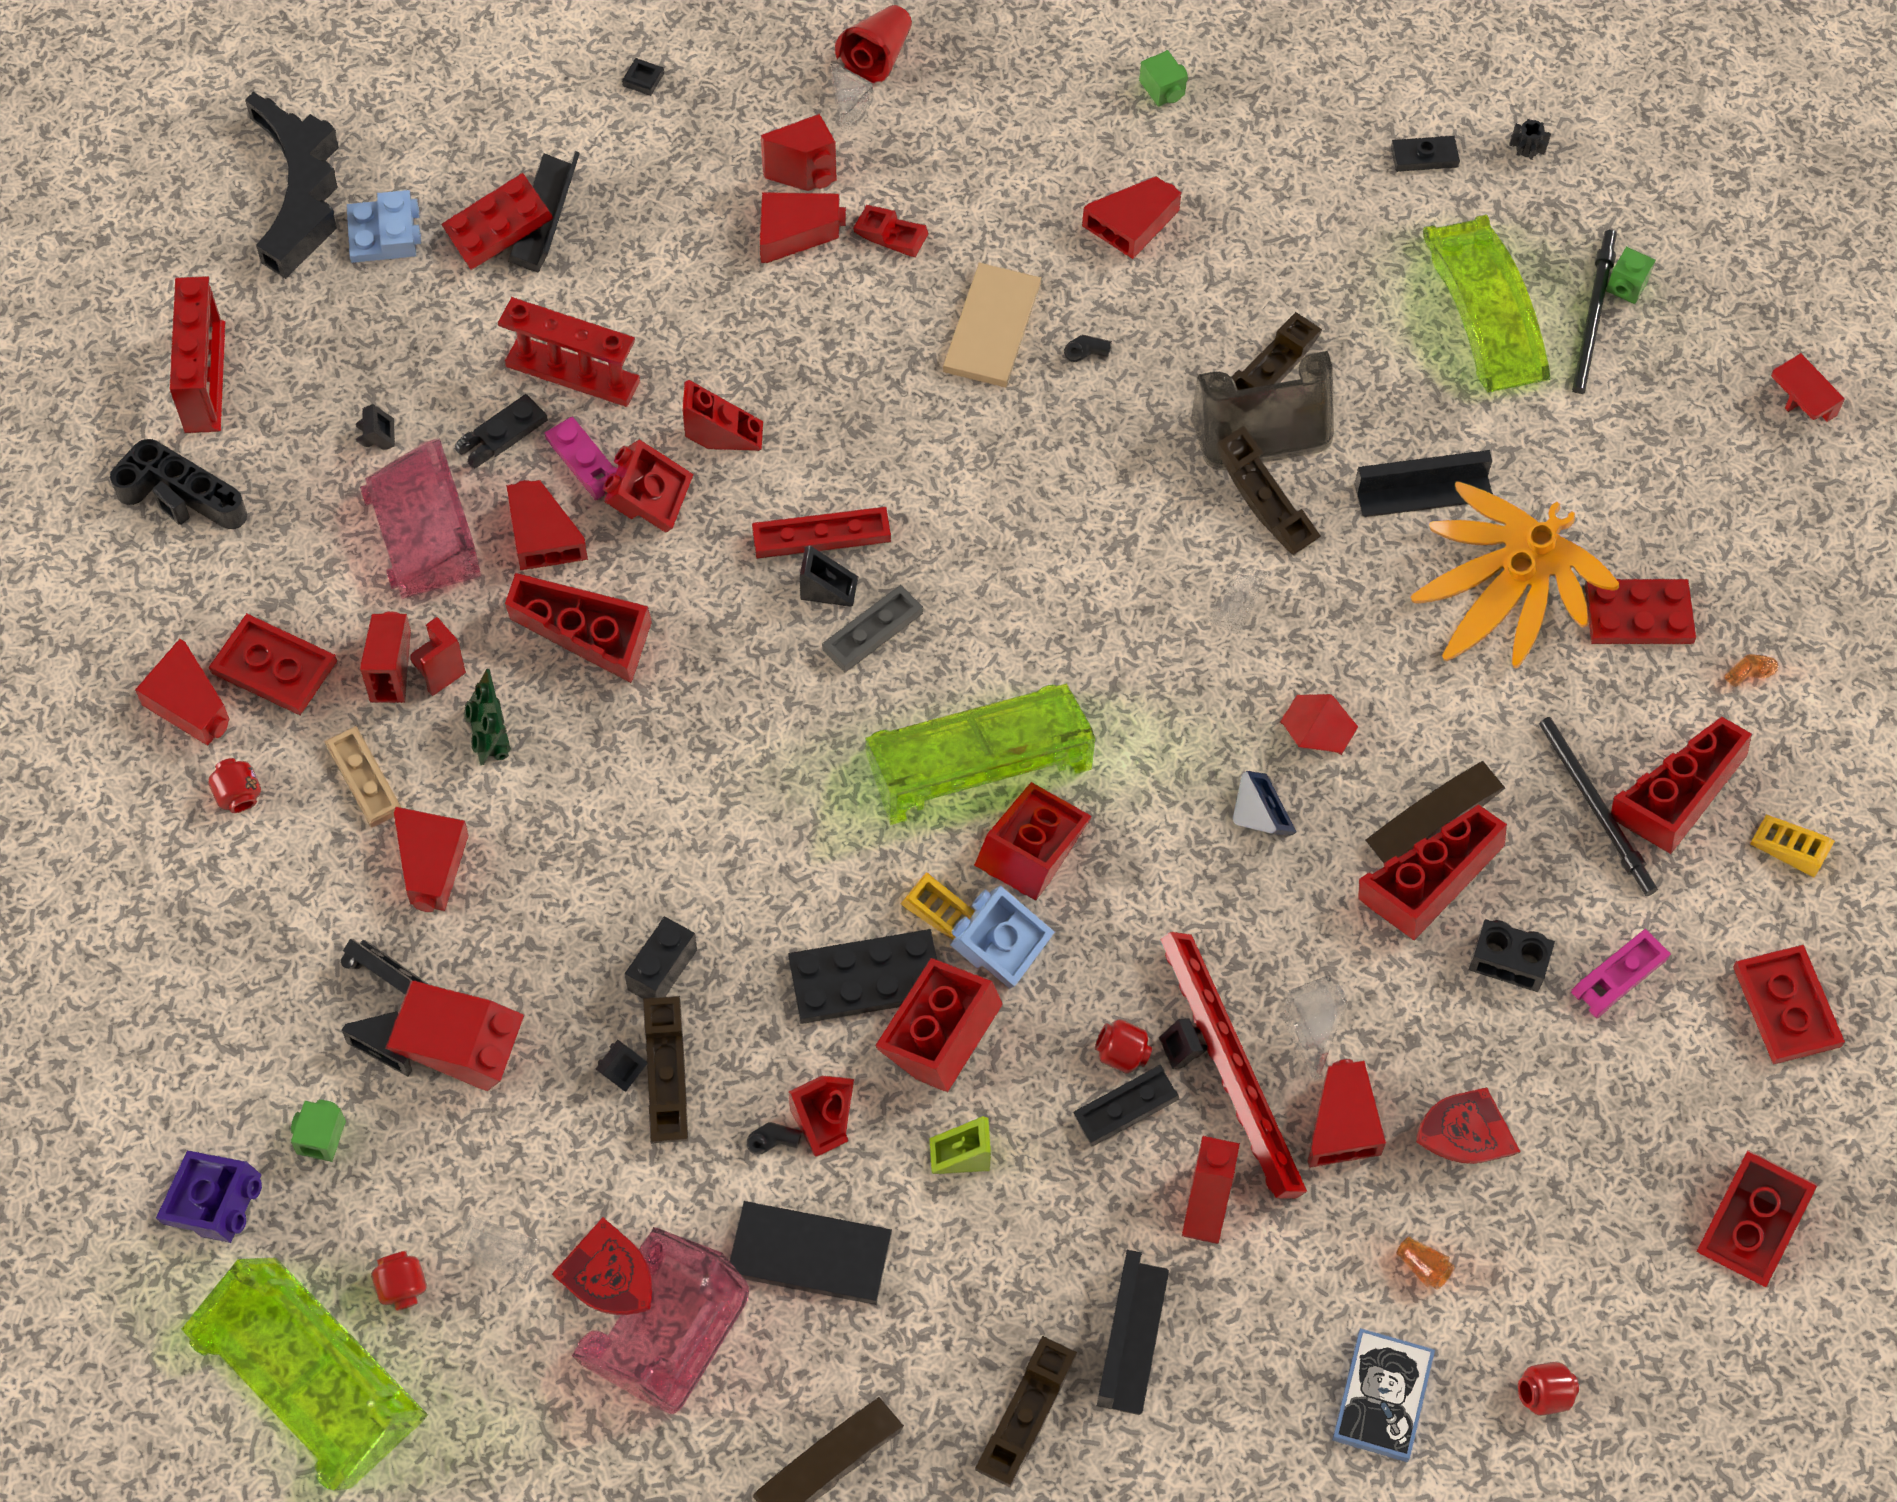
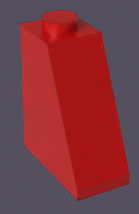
M1157 176L1088 203L1083 208L1082 227L1134 259L1179 212L1182 192L1173 184L1165 182Z
M762 192L760 225L761 263H769L838 239L839 226H846V207H840V194Z
M523 480L516 484L506 485L520 571L588 560L584 536L541 480Z
M387 611L383 614L371 615L360 667L370 703H405L411 636L407 614Z
M179 638L135 691L142 706L208 746L214 738H219L225 733L230 719L222 700L188 645Z
M395 807V825L405 889L409 902L416 909L423 912H433L434 909L445 911L469 837L465 820Z
M1343 1059L1334 1062L1332 1066H1328L1307 1160L1309 1168L1382 1155L1386 1140L1364 1060L1353 1062L1352 1059Z
M1202 1136L1182 1237L1219 1244L1240 1143Z

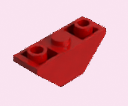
M691 380L684 382L682 412L686 438L706 449L760 451L762 449V420Z

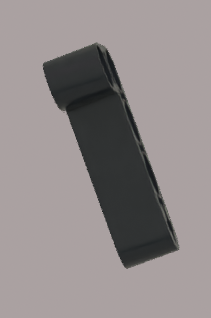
M144 439L136 443L110 472V480L117 498L123 504L134 505L140 503L153 490V487L163 481L184 500L185 505L223 528L236 529L241 527L247 520L248 514L241 493L236 488L156 440Z

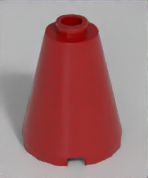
M890 5L844 30L835 42V55L837 59L840 57L845 66L842 69L845 73L865 85L883 82L890 75L911 29L912 20L909 13L898 5Z

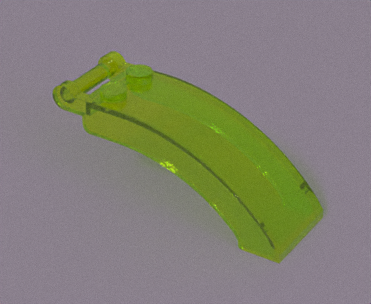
M1488 215L1476 216L1475 220L1437 228L1435 225L1424 227L1423 237L1427 247L1432 252V263L1448 288L1458 309L1470 343L1477 377L1487 393L1550 380L1546 350L1527 288L1512 256L1491 227Z

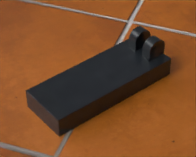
M350 939L343 949L345 953L341 958V965L344 968L359 969L365 966L405 995L412 980L428 984L366 940H362L359 943L354 939Z
M1160 1064L1075 1110L1073 1114L1092 1147L1180 1099Z

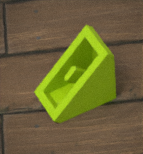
M982 1116L929 1138L932 1174L990 1171L991 1146L988 1117Z

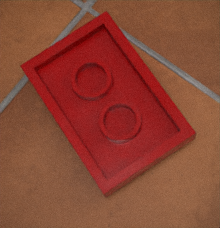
M521 173L455 214L441 225L470 270H473L549 222L553 217L524 173Z
M1616 579L1619 583L1617 590H1606L1594 586L1587 581L1585 582L1591 644L1695 643L1696 632L1689 579Z
M246 613L210 664L209 669L211 674L301 716L337 663V658L335 654Z
M1804 944L1735 962L1733 969L1773 1065L1843 1046L1845 1040Z

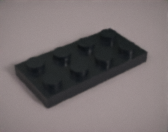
M931 929L788 953L800 1024L900 1007L930 959L937 960Z

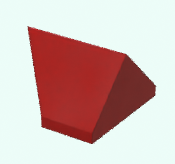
M1332 694L1296 695L1280 721L1298 747L1331 751L1340 755L1343 754L1358 729L1357 724Z
M822 1075L788 1091L790 1111L815 1157L849 1141L846 1130L854 1079Z

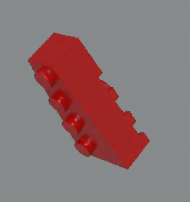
M515 573L505 601L510 620L632 683L652 624L648 606Z
M1721 716L1689 740L1687 746L1676 754L1672 753L1663 760V764L1651 773L1646 772L1638 778L1636 784L1627 791L1622 790L1614 796L1611 810L1612 816L1623 827L1672 854L1747 757L1752 733Z
M1478 804L1441 827V832L1428 840L1426 838L1414 844L1412 850L1399 858L1397 856L1391 858L1384 863L1383 868L1371 874L1369 872L1359 878L1358 899L1415 941L1505 846L1507 824Z

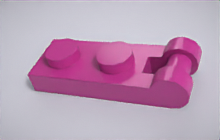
M572 416L544 432L545 439L596 501L605 496V491L603 490L604 483L612 473H616L617 468L613 467ZM601 473L604 475V477L600 478L599 480L594 478Z
M1645 928L1582 979L1572 989L1571 993L1578 1000L1583 999L1590 1006L1589 1012L1598 1019L1612 1005L1669 959L1671 953ZM1598 984L1607 992L1602 997L1593 990Z

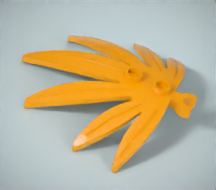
M1456 482V491L1473 509L1488 519L1505 526L1481 521L1443 520L1430 522V530L1444 538L1464 544H1505L1506 546L1470 560L1439 576L1413 593L1411 601L1415 604L1427 603L1458 595L1484 582L1500 569H1504L1476 600L1451 637L1442 655L1444 661H1449L1466 652L1490 634L1515 607L1527 587L1531 586L1519 617L1514 638L1512 666L1516 669L1529 654L1541 629L1547 607L1549 579L1551 576L1556 577L1559 594L1566 610L1582 628L1588 625L1587 606L1582 588L1571 568H1574L1584 580L1602 589L1617 590L1619 583L1613 574L1592 554L1558 535L1561 530L1571 527L1574 523L1575 513L1573 511L1566 518L1559 519L1556 517V514L1561 507L1560 503L1555 502L1549 508V519L1546 522H1538L1520 508L1500 497L1479 488Z

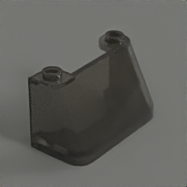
M1328 351L1305 356L1299 364L1300 379L1244 390L1237 391L1235 382L1227 373L1209 372L1198 374L1191 420L1206 464L1215 470H1227L1216 444L1242 426H1245L1263 452L1259 457L1263 463L1327 450L1331 446L1334 437L1333 367Z

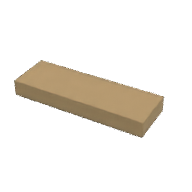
M357 726L325 740L324 742L370 827L373 828L393 818L395 807H401Z

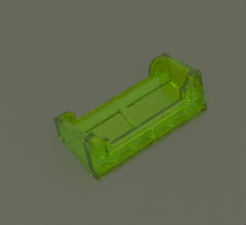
M1066 683L1058 686L1053 684L1046 685L1036 692L892 731L880 730L865 738V749L889 823L893 825L907 821L906 812L911 807L916 805L917 811L924 809V801L1054 765H1057L1059 772L1066 770V765L1072 766L1075 774L1092 770L1096 738L1090 723Z
M277 1258L237 1259L181 1328L190 1339V1346L196 1352L205 1356L208 1354L219 1355L318 1459L314 1465L317 1472L316 1478L320 1484L329 1490L339 1491L352 1488L428 1416L420 1405Z

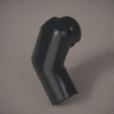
M1080 335L1065 346L1064 354L1071 362L1081 361L1091 354L1108 357L1112 341Z
M768 1122L749 1134L747 1148L753 1154H763L778 1144L797 1149L802 1131Z

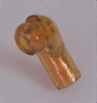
M1749 654L1744 656L1725 674V679L1731 685L1737 687L1747 677L1768 678L1778 671V662L1772 657Z

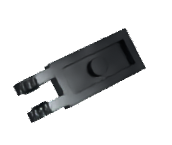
M524 394L474 429V432L466 433L456 442L454 449L459 455H463L482 443L483 445L473 451L467 459L468 464L475 469L491 457H497L547 422V414L527 394Z

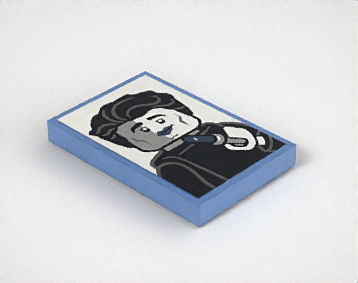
M1360 1328L1332 1441L1408 1462L1412 1452L1435 1349Z

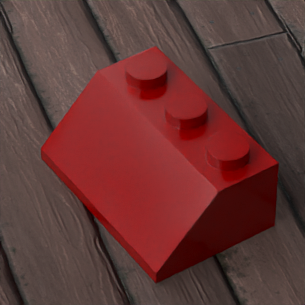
M931 958L875 1046L877 1050L916 1080L948 1093L1003 1003L991 980Z

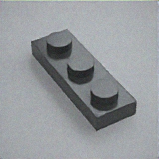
M900 584L822 643V650L845 673L923 614V606Z

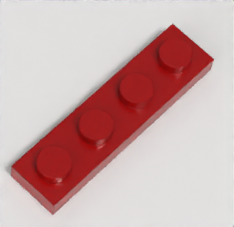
M886 507L752 523L756 559L804 553L805 547L809 545L818 551L891 542V531Z

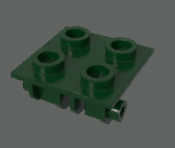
M486 669L480 682L476 684L475 691L470 700L466 702L464 709L465 719L471 723L473 732L471 738L472 750L478 754L480 765H484L489 756H494L496 760H504L509 756L508 752L511 750L506 726L503 725L504 717L500 700L496 697L490 669Z

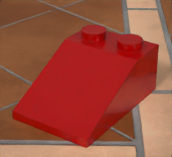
M1030 782L988 832L974 866L1036 901L1055 876L1092 816Z
M412 980L385 1049L479 1089L488 1091L501 1082L524 1014L492 1000Z
M1747 1150L1696 1252L1767 1287L1818 1184Z

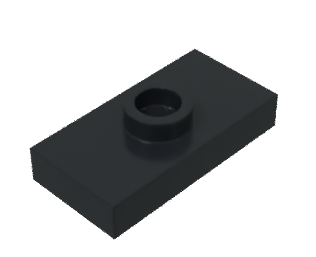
M1455 136L1392 140L1391 143L1396 172L1459 167L1460 159Z

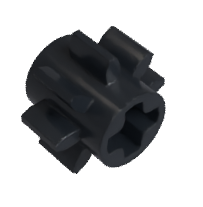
M1527 119L1522 126L1517 123L1515 124L1509 146H1516L1517 156L1522 155L1533 160V157L1538 153L1545 155L1551 133L1545 132L1543 122L1540 123L1536 120Z

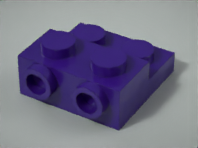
M187 1150L156 1219L163 1225L192 1230L203 1238L231 1243L234 1235L241 1233L245 1228V1211L250 1200L256 1199L261 1192L262 1182L260 1178L262 1174L247 1161Z

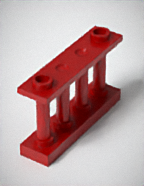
M514 297L510 298L498 321L499 327L514 331L517 334V339L505 359L507 368L628 407L640 383V375L622 369V366L635 343V337ZM531 337H532V338H535V339H538V340H541V341H544V342H547V345H546V344H543V343H540V342H537V341H534V340H531ZM561 347L577 352L578 355L565 350H561ZM592 357H593V358H596V359H599V360H602V361H605V362H608V365H607V364H604V363H601V362H598V361H595V360H592Z

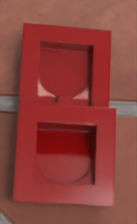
M871 205L865 206L853 227L856 234L868 241L911 257L917 256L929 234L926 225L899 220L895 210Z

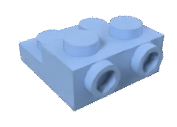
M410 190L377 193L378 201L347 204L351 263L416 257V244H421V233L419 224L414 225V218H420L418 200L417 198L411 199Z
M1000 885L990 891V893L985 889L975 899L972 907L976 911L970 919L966 916L963 917L953 928L951 933L955 936V939L950 946L976 968L983 966L1011 989L1015 987L1055 932Z

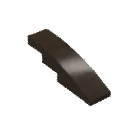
M1481 761L1417 801L1365 841L1383 863L1395 856L1399 858L1412 850L1414 844L1424 838L1428 840L1441 832V827L1478 804L1483 807L1506 788L1486 763Z
M878 1397L784 1467L753 1494V1498L757 1502H814L834 1488L839 1479L863 1464L873 1451L898 1435L904 1425L882 1399Z

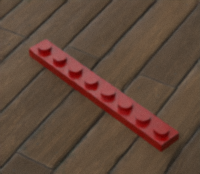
M1169 932L1160 939L1166 951V960L1174 969L1179 981V989L1187 999L1193 1012L1194 1023L1201 1030L1208 1046L1207 1052L1215 1062L1222 1077V1086L1231 1097L1236 1109L1237 1120L1244 1127L1251 1142V1151L1255 1158L1259 1160L1266 1176V1185L1275 1198H1299L1308 1191L1192 934Z

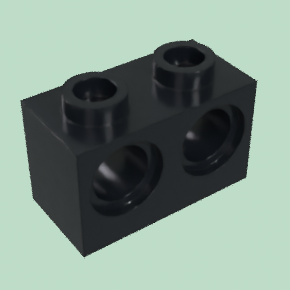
M1485 919L1479 932L1468 970L1539 992L1545 979L1555 941L1547 939L1545 935L1539 932H1525L1512 928L1510 924L1501 920L1490 921ZM1487 944H1496L1501 947L1502 951H1493ZM1522 955H1531L1537 962H1528Z

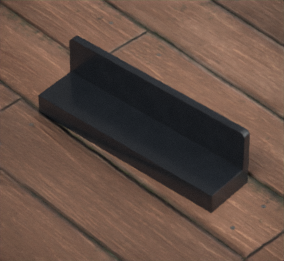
M575 151L570 163L543 153L532 187L550 211L553 219L515 242L508 262L534 272L540 271L549 253L580 152Z
M1490 450L1358 467L1354 485L1362 516L1371 517L1468 504L1456 491V482H1461L1493 494L1488 478L1492 465Z
M1127 1249L1096 1406L1141 1415L1146 1398L1169 1270L1140 1263L1142 1252Z

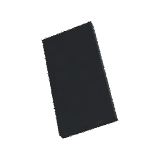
M744 1201L727 1276L877 1305L892 1229Z

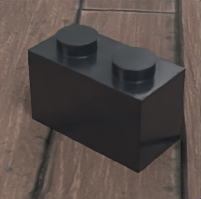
M664 916L624 973L627 990L642 999L666 997L697 951L695 933Z

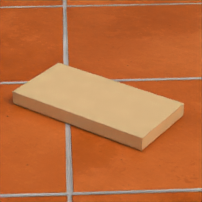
M979 262L943 365V372L1006 388L1041 285V277Z

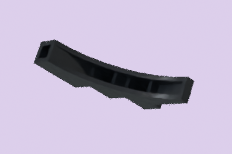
M252 92L245 99L250 119L268 132L281 148L288 163V187L282 208L271 228L256 244L261 264L286 279L337 229L334 210L325 200L338 188L335 170L326 160L339 146L336 130L328 121H321L311 114L301 121L297 115L293 113L288 114L280 109L270 98L264 99L255 92Z

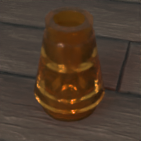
M1410 1236L1400 1244L1396 1255L1402 1259L1426 1287L1432 1286L1436 1290L1440 1289L1448 1281L1455 1268V1265L1449 1262V1256L1414 1240Z

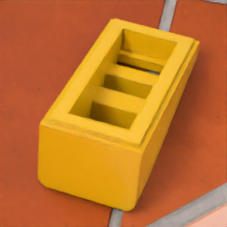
M1766 814L1750 845L1815 878L1835 840ZM1770 828L1777 830L1772 841L1765 839ZM1784 834L1790 837L1786 846L1779 844ZM1797 841L1803 844L1800 851L1793 849ZM1810 848L1816 851L1814 856L1807 854Z
M927 872L900 903L907 910L952 940L955 939V936L951 933L953 930L952 926L963 914L970 919L975 912ZM927 890L932 894L923 904L918 899ZM939 898L944 902L934 913L929 908ZM951 906L955 911L945 922L941 919V916Z

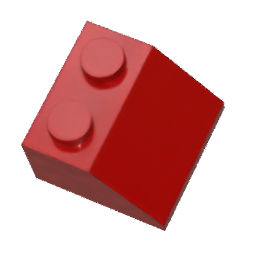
M820 114L761 135L762 168L765 179L805 191L815 188L822 189L837 181L836 141Z

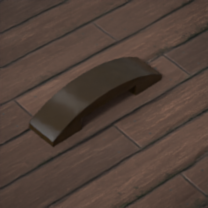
M1295 312L1277 330L1275 339L1243 371L1238 369L1219 388L1218 393L1244 411L1255 406L1267 397L1303 359L1320 336L1322 329Z
M1242 426L1216 444L1221 459L1238 491L1259 521L1288 552L1295 555L1321 537L1302 509L1296 511L1259 458L1263 452L1245 426Z
M680 996L643 999L648 1062L650 1142L654 1144L688 1141L686 1077Z
M1041 1337L1026 1367L1025 1374L994 1435L992 1434L983 1451L975 1471L1011 1488L1061 1391L1076 1358V1351L1047 1337Z

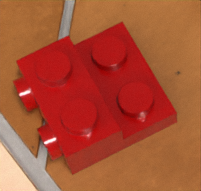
M640 439L628 447L623 446L614 459V463L618 465L616 473H612L604 483L603 490L607 492L604 502L630 519L640 516L665 533L673 529L694 474Z

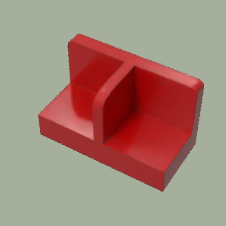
M1802 353L1775 368L1771 373V377L1789 395L1785 406L1787 412L1800 406L1812 420L1822 416L1826 422L1838 415L1845 398Z
M438 617L426 624L430 641L410 655L411 663L424 676L428 692L432 696L466 673L458 639Z

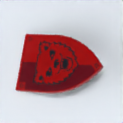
M1487 1087L1455 1094L1437 1102L1426 1113L1420 1123L1416 1139L1419 1145L1445 1159L1466 1164L1484 1163L1513 1156L1521 1152Z
M604 1217L600 1219L552 1273L580 1301L596 1311L612 1315H630L650 1310L652 1281L648 1264L641 1251Z

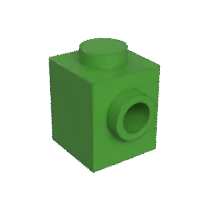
M1166 50L1141 61L1139 81L1159 107L1166 103H1175L1185 95L1188 74L1182 64H1178L1169 50Z
M1626 246L1613 268L1606 292L1636 304L1649 281L1656 259Z
M317 1100L316 1103L304 1101L301 1112L295 1113L291 1124V1134H293L291 1144L297 1155L333 1162L346 1122L342 1110L337 1104L328 1100Z

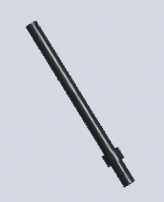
M1610 229L1604 232L1602 246L1597 251L1595 259L1597 270L1572 392L1584 394L1586 391L1609 272L1614 267L1616 259L1614 247L1617 232Z
M1547 717L1539 723L1541 729L1622 857L1621 864L1627 874L1633 875L1645 896L1654 894L1658 888L1645 868L1647 863L1639 851H1634L1552 718Z

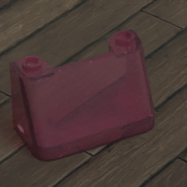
M440 438L424 442L364 478L366 485L360 486L365 506L372 504L392 566V568L386 569L391 589H399L401 599L481 577L472 535Z
M653 1227L639 1249L648 1264L651 1274L652 1300L650 1310L637 1314L621 1315L608 1336L598 1330L590 1331L579 1341L572 1357L581 1366L656 1409L668 1414H675L686 1403L744 1309L749 1297V1286L747 1281L722 1252Z

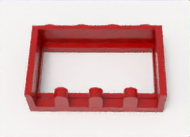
M209 276L175 278L169 390L185 433L221 431L226 321L220 317L211 286L209 285ZM210 327H212V339H209ZM208 355H211L210 367H207ZM207 382H210L209 394L206 388Z

